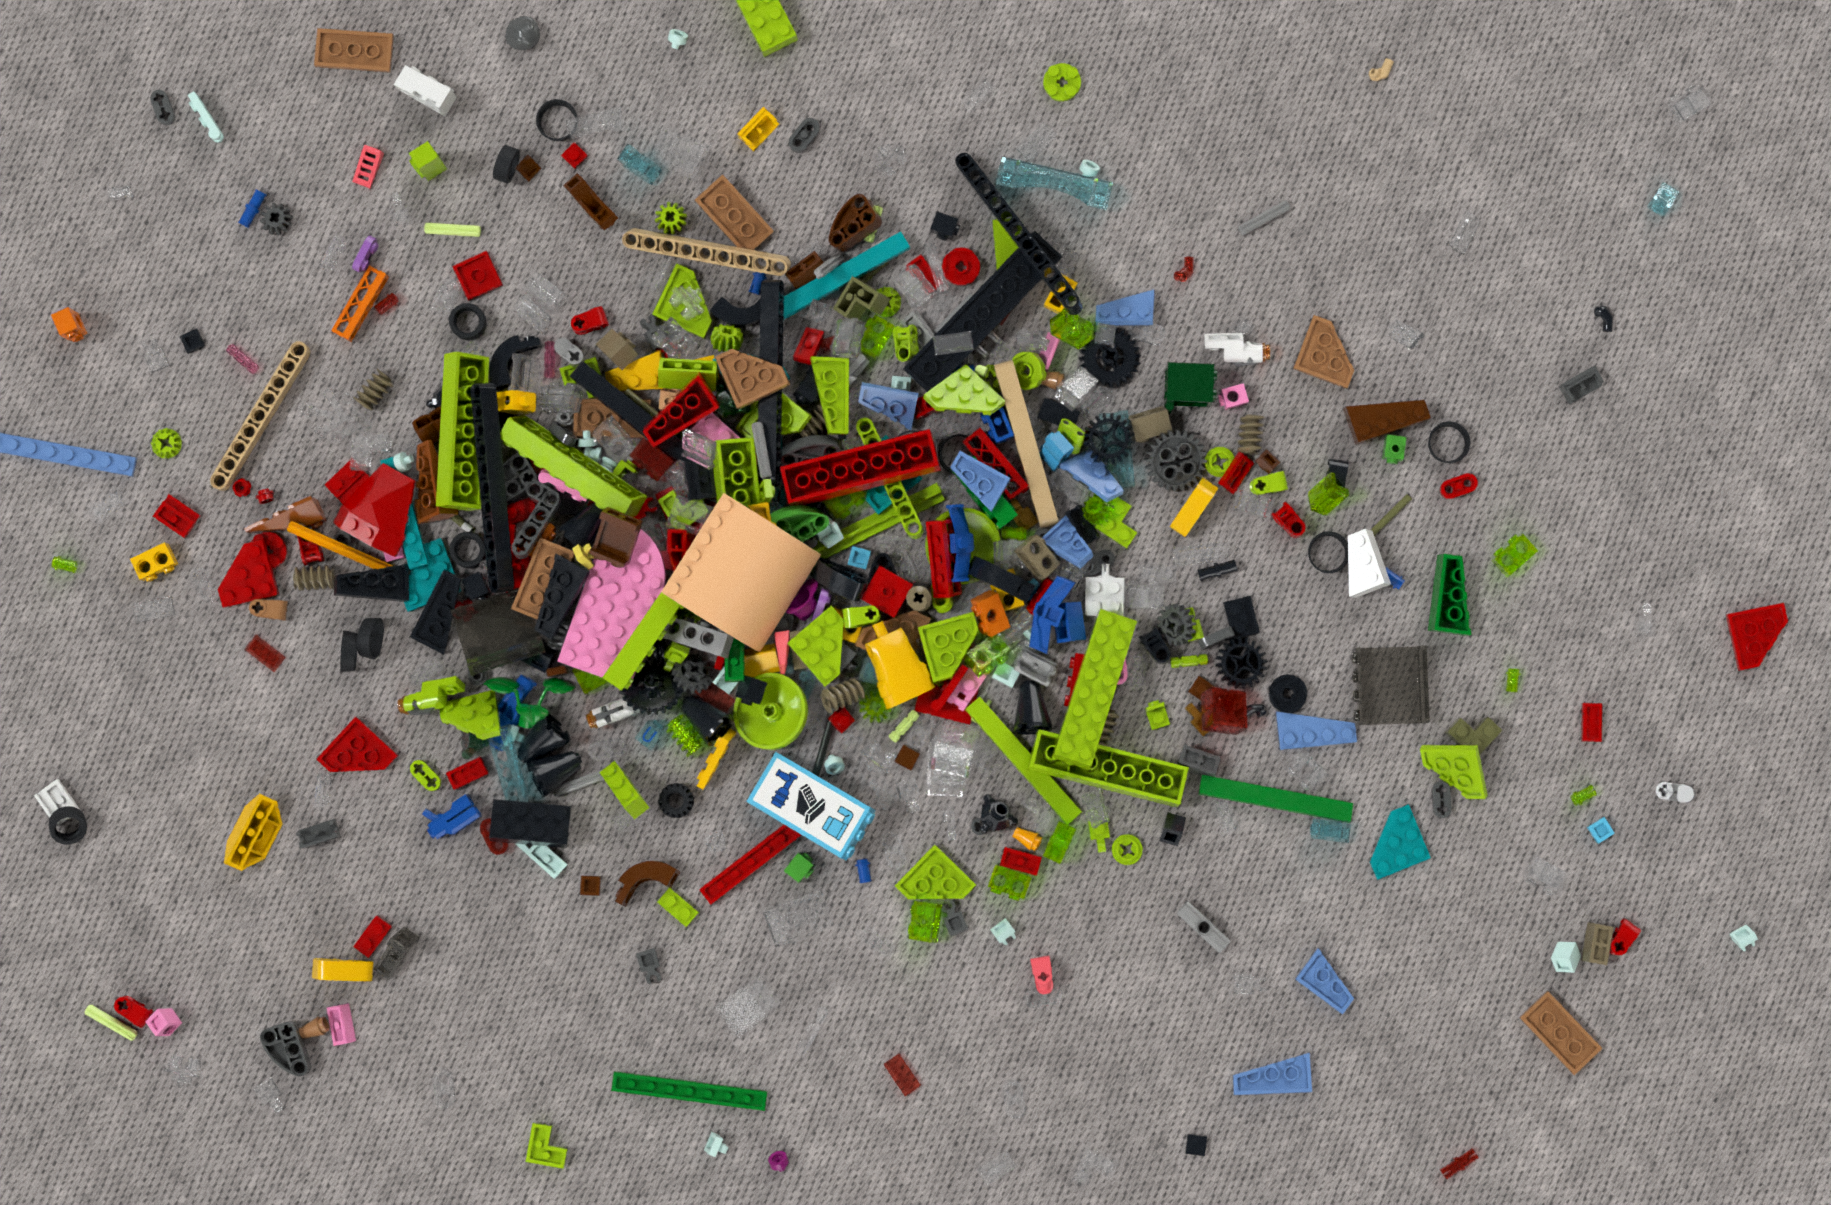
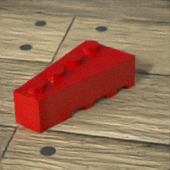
M700 372L644 427L643 433L652 447L657 446L719 408V402Z

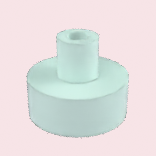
M677 29L669 31L668 40L672 43V48L679 49V45L686 44L688 35L685 32Z
M1083 160L1079 169L1083 172L1082 178L1088 180L1090 176H1097L1100 167L1093 161Z
M584 430L583 438H578L577 440L578 447L597 446V438L591 437L590 430Z
M401 452L394 455L393 461L399 472H405L411 469V463L414 462V458L412 455Z
M833 754L829 755L824 763L826 772L830 775L839 774L845 768L842 758Z

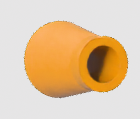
M1019 827L1016 828L1012 836L1030 851H1036L1043 839L1038 833Z

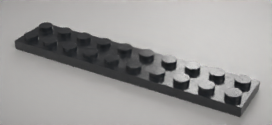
M1036 231L1031 234L1053 264L1056 265L1063 256ZM1028 245L1025 249L1029 250L1033 245ZM1018 248L903 368L926 392L949 377L1042 280ZM1044 259L1037 260L1036 264L1042 263Z

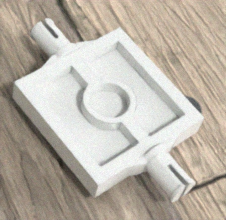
M1101 564L1102 575L1086 577L1085 615L1097 616L1099 610L1103 609L1124 616L1125 577L1109 575L1110 564H1106V571L1105 564Z

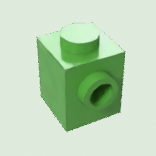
M1389 434L1385 436L1382 459L1387 460L1386 463L1398 464V461L1404 460L1406 437Z
M805 852L802 855L797 853L784 872L800 883L804 877L808 879L814 871L812 869L814 864L811 863L813 859Z

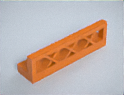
M369 265L331 331L352 342L389 276ZM372 271L377 276L373 283L369 285L367 278ZM367 288L368 291L363 300L359 301V291ZM358 305L353 317H350L349 308ZM349 322L343 333L337 330L341 323Z

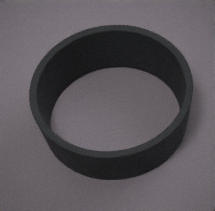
M554 99L547 101L537 112L536 125L543 136L552 141H564L570 138L577 128V113L574 107L564 100ZM553 106H564L575 117V126L565 137H548L542 129V116Z
M1451 421L1442 422L1435 426L1428 440V448L1431 455L1443 463H1455L1462 460L1469 452L1471 444L1467 430L1462 425ZM1452 427L1462 434L1465 447L1457 459L1444 461L1433 453L1430 440L1433 433L1439 428Z
M951 435L947 437L939 447V462L941 466L951 474L953 473L949 470L950 468L945 464L942 458L943 446L949 439L953 437L962 436L967 438L969 437L967 435ZM971 440L975 448L979 449L976 442L974 440Z
M1331 531L1316 535L1308 548V557L1311 564L1323 573H1335L1342 570L1348 563L1347 540L1342 535ZM1324 536L1338 539L1345 550L1343 563L1331 571L1321 570L1316 567L1310 556L1313 543Z
M365 618L362 621L357 636V651L360 656L372 660L379 656L384 636V623L381 618Z
M343 630L340 656L341 672L355 671L358 636L356 632Z

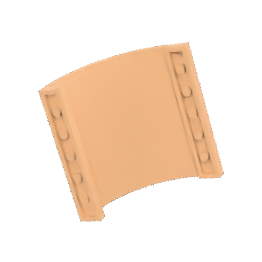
M723 493L661 592L720 630L760 652L821 554Z

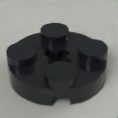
M1285 674L1273 680L1269 687L1268 697L1275 709L1280 712L1292 713L1303 707L1308 692L1305 683L1300 678ZM1285 688H1287L1288 691H1293V694H1291V699L1283 697V693H1285Z

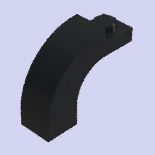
M721 297L709 310L716 319L729 326L749 327L760 323V299L750 307L738 308Z
M515 335L500 344L494 352L489 366L490 382L495 385L496 390L513 386L510 376L511 362L522 352L541 348L542 343L539 337L528 336L524 338V341H521L520 336Z
M973 556L969 564V575L1027 603L1035 585L976 556Z

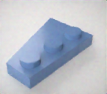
M1154 290L1096 305V326L1153 325Z
M862 382L858 402L877 413L890 417V420L899 422L905 428L911 430L918 393Z
M959 451L950 467L991 513L1011 480L1010 477Z
M1085 451L1060 463L1059 468L1063 471L1067 470L1078 482L1082 481L1089 486V490L1104 501L1109 502L1123 495L1124 490L1102 461L1100 463L1096 462L1098 456L1096 455L1093 459L1090 458L1093 451L1089 453Z
M1066 516L1042 537L1050 551H1053L1080 569L1094 556L1091 549L1083 538L1080 537Z
M1317 948L1295 980L1343 1014L1354 998L1319 948Z

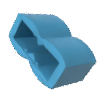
M1059 431L1055 434L1051 432L1044 439L1046 442L1040 447L1041 451L1039 453L1040 457L1054 472L1060 469V463L1068 460L1074 450V447Z

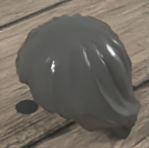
M520 16L509 22L505 34L507 44L516 50H529L535 47L540 39V29L534 19Z

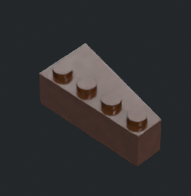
M1425 400L1346 406L1343 409L1355 445L1428 421L1431 418Z

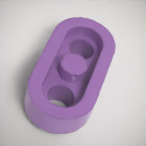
M369 235L365 239L353 262V270L360 273L368 268L370 263L368 259L371 253L375 254L379 246L376 238Z
M821 588L811 622L825 611V605L829 606L832 596L828 594L829 590Z

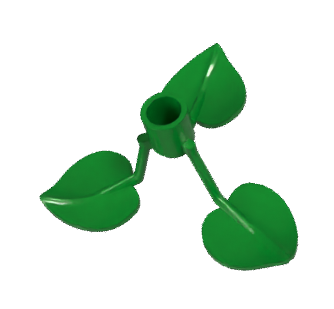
M496 677L484 682V685L495 692L502 694L515 693L516 711L520 714L518 725L522 728H533L538 721L548 716L549 711L540 706L548 691L555 694H563L576 688L570 682L560 678L545 679L543 686L546 688H544L537 705L520 703L517 690L519 683L506 677Z

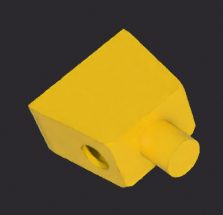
M516 390L497 392L498 412L528 415L536 411V393ZM505 400H510L508 405H506Z

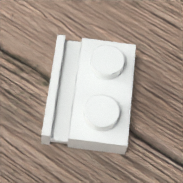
M56 779L38 794L34 795L49 818L54 811L61 807L73 806L80 809L59 779ZM67 817V818L61 819V820L56 824V827L60 826V824H62L63 822L67 821V820L70 819V818Z

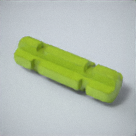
M1201 654L1199 656H1182L1181 658L1172 657L1170 659L1171 668L1197 666L1198 664L1206 665L1208 664L1207 654Z

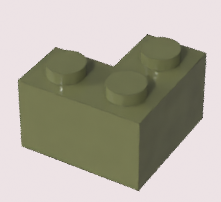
M852 276L833 309L844 317L858 323L866 308L881 315L890 298Z
M1489 717L1484 718L1474 729L1462 718H1458L1444 733L1457 745H1478L1480 755L1500 734L1502 729Z

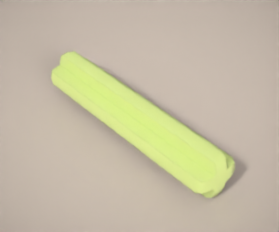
M425 223L424 231L426 234L479 237L481 227L475 225Z
M88 1005L84 1012L87 1016L131 1041L138 1035V1031L93 1005Z

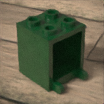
M1167 363L1165 367L1164 407L1168 410V414H1171L1174 406L1210 407L1215 402L1217 389L1213 387L1215 381H1217L1218 371L1214 369V364Z

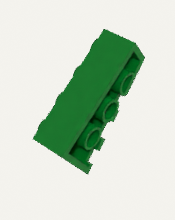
M951 468L949 469L980 510L994 522L996 529H1001L1018 515L1015 512L1014 506L1003 497L1004 494L1001 495L991 513Z
M1437 555L1428 631L1471 636V628H1469L1470 617L1466 601L1467 592H1465L1463 556Z

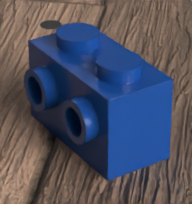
M1003 407L992 415L980 414L983 424H988L990 431H987L992 442L995 441L996 445L1014 438Z
M1081 602L1061 603L1060 607L1065 608L1066 611L1058 628L1055 627L1057 643L1086 640Z

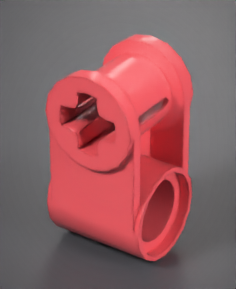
M1050 956L1031 958L1036 989L1041 994H1049L1053 990Z

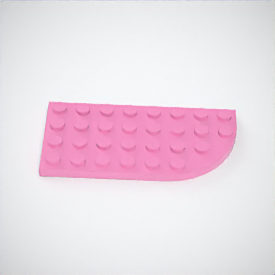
M640 529L630 563L624 568H617L606 560L594 558V566L589 571L590 573L582 590L558 662L603 677L665 587L666 569L664 559L656 543L642 529Z

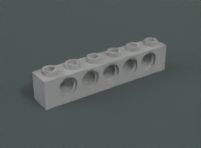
M685 616L683 620L676 618L672 625L668 623L664 629L667 631L663 637L665 639L724 658H728L734 637L719 628L717 631L711 629L712 625L701 622L700 625L694 624V619ZM679 624V630L674 632V626ZM696 629V636L692 638L691 632ZM713 634L714 640L709 644L708 638Z

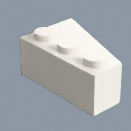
M405 65L394 83L396 89L446 116L457 98L454 90L447 85L439 83L429 75L427 77L421 74L422 72L416 67L412 66L410 68Z
M1363 529L1349 535V597L1357 598L1390 585L1391 582L1373 531Z

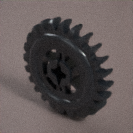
M1107 326L1106 332L1100 327L1099 334L1092 331L1093 338L1086 336L1089 343L1082 342V346L1086 349L1079 350L1084 356L1079 357L1078 360L1084 362L1080 365V368H1086L1083 375L1090 374L1088 381L1096 379L1095 385L1102 382V388H1104L1106 383H1108L1110 389H1112L1113 383L1120 387V381L1127 384L1126 377L1133 379L1131 372H1138L1134 366L1141 364L1135 359L1140 358L1141 355L1135 354L1140 347H1133L1136 340L1129 341L1131 334L1125 337L1124 329L1118 333V328L1115 327L1113 332H1111L1110 327ZM1106 344H1113V345H1115V346H1114V348H1113V347H1108V348H1107ZM1117 346L1122 350L1123 355H1119L1116 350ZM1098 349H1100L1102 355L1096 357V353ZM1107 353L1110 355L1114 354L1113 361L1106 359ZM1124 358L1122 365L1119 366L1117 363L1118 359ZM1101 359L1104 364L1103 369L1098 366L1096 360ZM1106 366H1111L1114 371H1106L1105 368Z
M646 660L645 667H642L639 673H635L631 687L628 689L624 687L622 691L620 690V694L623 695V701H627V706H633L634 711L640 709L641 714L646 711L647 715H651L652 712L658 715V711L666 713V709L672 710V705H678V700L682 698L683 687H677L679 682L673 681L674 676L671 674L672 672L663 670V661L657 667L655 660L652 666Z

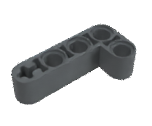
M536 480L530 481L527 484L526 492L528 497L536 502L537 505L512 543V551L518 559H525L530 555L561 505L559 494ZM533 487L540 488L538 494L533 495L530 493ZM549 497L557 498L554 504L547 503ZM539 513L547 515L542 521L536 519ZM529 529L536 530V534L532 537L527 536L526 532ZM524 544L525 551L521 550L518 552L517 547H522Z

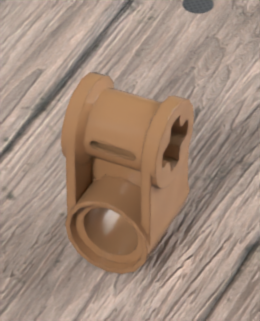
M255 599L250 603L249 611L257 617L286 621L288 601ZM260 603V606H263V610H260L258 613L254 608Z

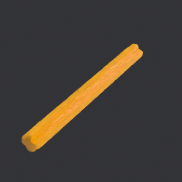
M291 521L287 527L288 532L369 568L380 569L394 566L296 522Z

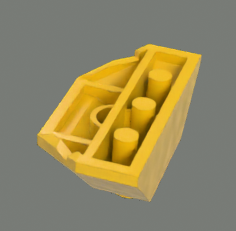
M259 793L245 805L227 840L224 864L242 871L266 858L283 825L276 800Z

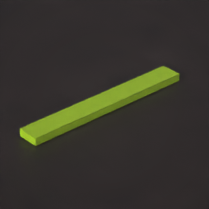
M978 697L965 709L1066 825L1082 812L1050 775L1027 770L1031 754L981 697Z

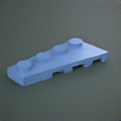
M1276 712L1280 750L1357 742L1355 723Z
M1310 1053L1233 1075L1234 1095L1312 1092Z

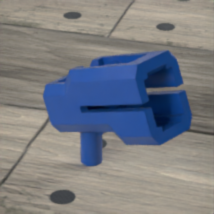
M468 794L454 801L451 809L444 814L436 815L427 808L422 813L423 816L432 821L427 824L429 827L427 831L433 839L435 837L440 839L446 834H456L482 817L477 807L473 806L474 803Z

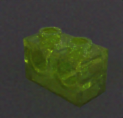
M875 314L873 318L869 317L864 326L867 329L864 334L860 333L855 344H857L856 350L876 361L892 335L895 325ZM875 325H883L884 330L881 333H876L873 330ZM868 340L873 341L874 347L866 349L864 343Z
M1515 534L1507 541L1509 545L1506 548L1500 547L1493 553L1495 557L1491 561L1506 578L1538 552L1524 534L1519 536ZM1517 543L1524 545L1525 550L1523 553L1517 551ZM1504 555L1510 558L1508 566L1502 563Z
M996 634L993 637H988L968 651L964 661L979 678L984 674L985 676L990 674L996 665L1004 664L1009 659L1010 648ZM992 650H999L1000 653H994ZM977 660H983L985 663H978Z
M994 865L987 887L991 888L990 892L999 895L1004 892L1009 894L1008 898L1019 901L1020 898H1025L1032 877ZM997 875L1005 877V883L1002 886H997L994 883V878ZM1020 881L1023 883L1024 887L1021 892L1013 890L1014 882Z

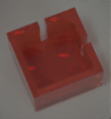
M642 438L629 455L633 458L631 462L642 470L646 468L648 470L646 474L657 482L659 480L665 481L678 465L656 446L652 447L645 438Z
M1211 687L1201 694V710L1205 711L1202 714V731L1238 735L1248 728L1245 691L1231 689L1227 691V689Z

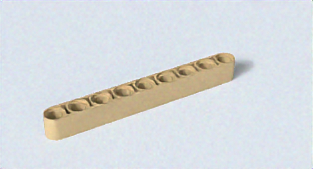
M637 228L630 229L622 237L623 244L630 249L776 276L784 275L791 266L790 260L783 255ZM629 234H633L636 237V243L630 241ZM648 237L655 241L654 246L648 244ZM666 241H670L673 244V249L666 247ZM685 244H688V245L691 246V248H692V252H691V253H688V252L685 251V249H684V245H685ZM703 248L710 250V256L703 254ZM721 251L728 253V260L722 258ZM745 255L748 259V262H741L739 256ZM758 258H763L766 261V266L759 265ZM778 261L785 265L784 270H780L777 267Z
M296 341L290 346L212 474L210 483L215 489L226 491L230 488L308 360L310 348L303 342ZM304 347V353L298 356L296 354L297 349ZM294 363V369L291 372H287L288 364ZM284 379V386L277 388V382ZM274 396V402L268 405L267 398ZM260 412H264V419L258 421L257 415ZM254 428V435L252 437H248V430ZM244 444L245 450L243 453L238 454V446ZM230 461H234V462H235L234 468L231 469V470H228V468H227L228 463H229ZM224 477L225 483L222 486H218V479Z
M1013 360L995 364L996 377L1002 398L1005 400L1006 412L1014 434L1026 482L1029 485V492L1036 517L1039 520V527L1043 529L1056 525L1059 522Z

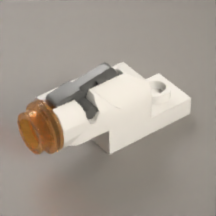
M1243 333L1204 334L1205 349L1219 350L1223 348L1224 361L1228 363L1233 362L1236 367L1259 364L1260 362H1265V360H1270V345L1249 341L1244 343Z
M621 698L595 708L585 716L590 728L597 729L638 714L640 709L634 711L633 706H627V701H623Z

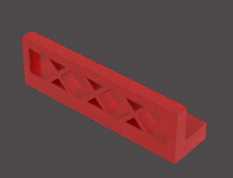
M981 428L962 441L978 461L991 466L993 469L1001 467L1006 473L1005 475L1010 477V482H1014L1018 487L1012 494L1007 489L1004 490V493L1010 500L1014 499L1021 492L1024 494L1029 490V485ZM976 437L981 443V449L972 448L969 442ZM983 452L989 453L993 457V463H985L982 460Z
M951 518L926 521L933 598H950L962 594L961 582H954L955 591H953V582H951L954 576L956 553H951V550L949 552V534H955Z

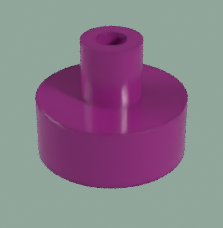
M776 1151L769 1156L768 1162L772 1170L782 1172L786 1169L789 1159L784 1151Z

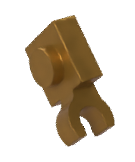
M1016 498L1010 502L1018 514L1013 520L1022 533L1039 522L1028 506L1022 509Z
M1192 703L1185 707L1193 717L1190 723L1202 736L1206 735L1218 724L1205 709L1199 712Z

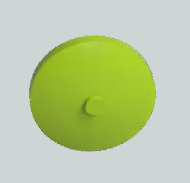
M963 507L969 532L974 536V551L971 552L970 562L973 556H976L996 565L1001 551V539L998 529L995 528L996 525L981 511ZM949 510L937 517L936 520L951 518ZM926 536L925 552L927 560L930 564L928 541ZM968 574L969 581H963L961 584H971L979 580Z
M778 673L761 674L754 677L767 683L760 705L753 703L752 706L741 703L742 699L736 697L733 709L734 723L740 736L750 745L764 750H776L789 745L800 735L807 721L808 704L802 688L791 678Z

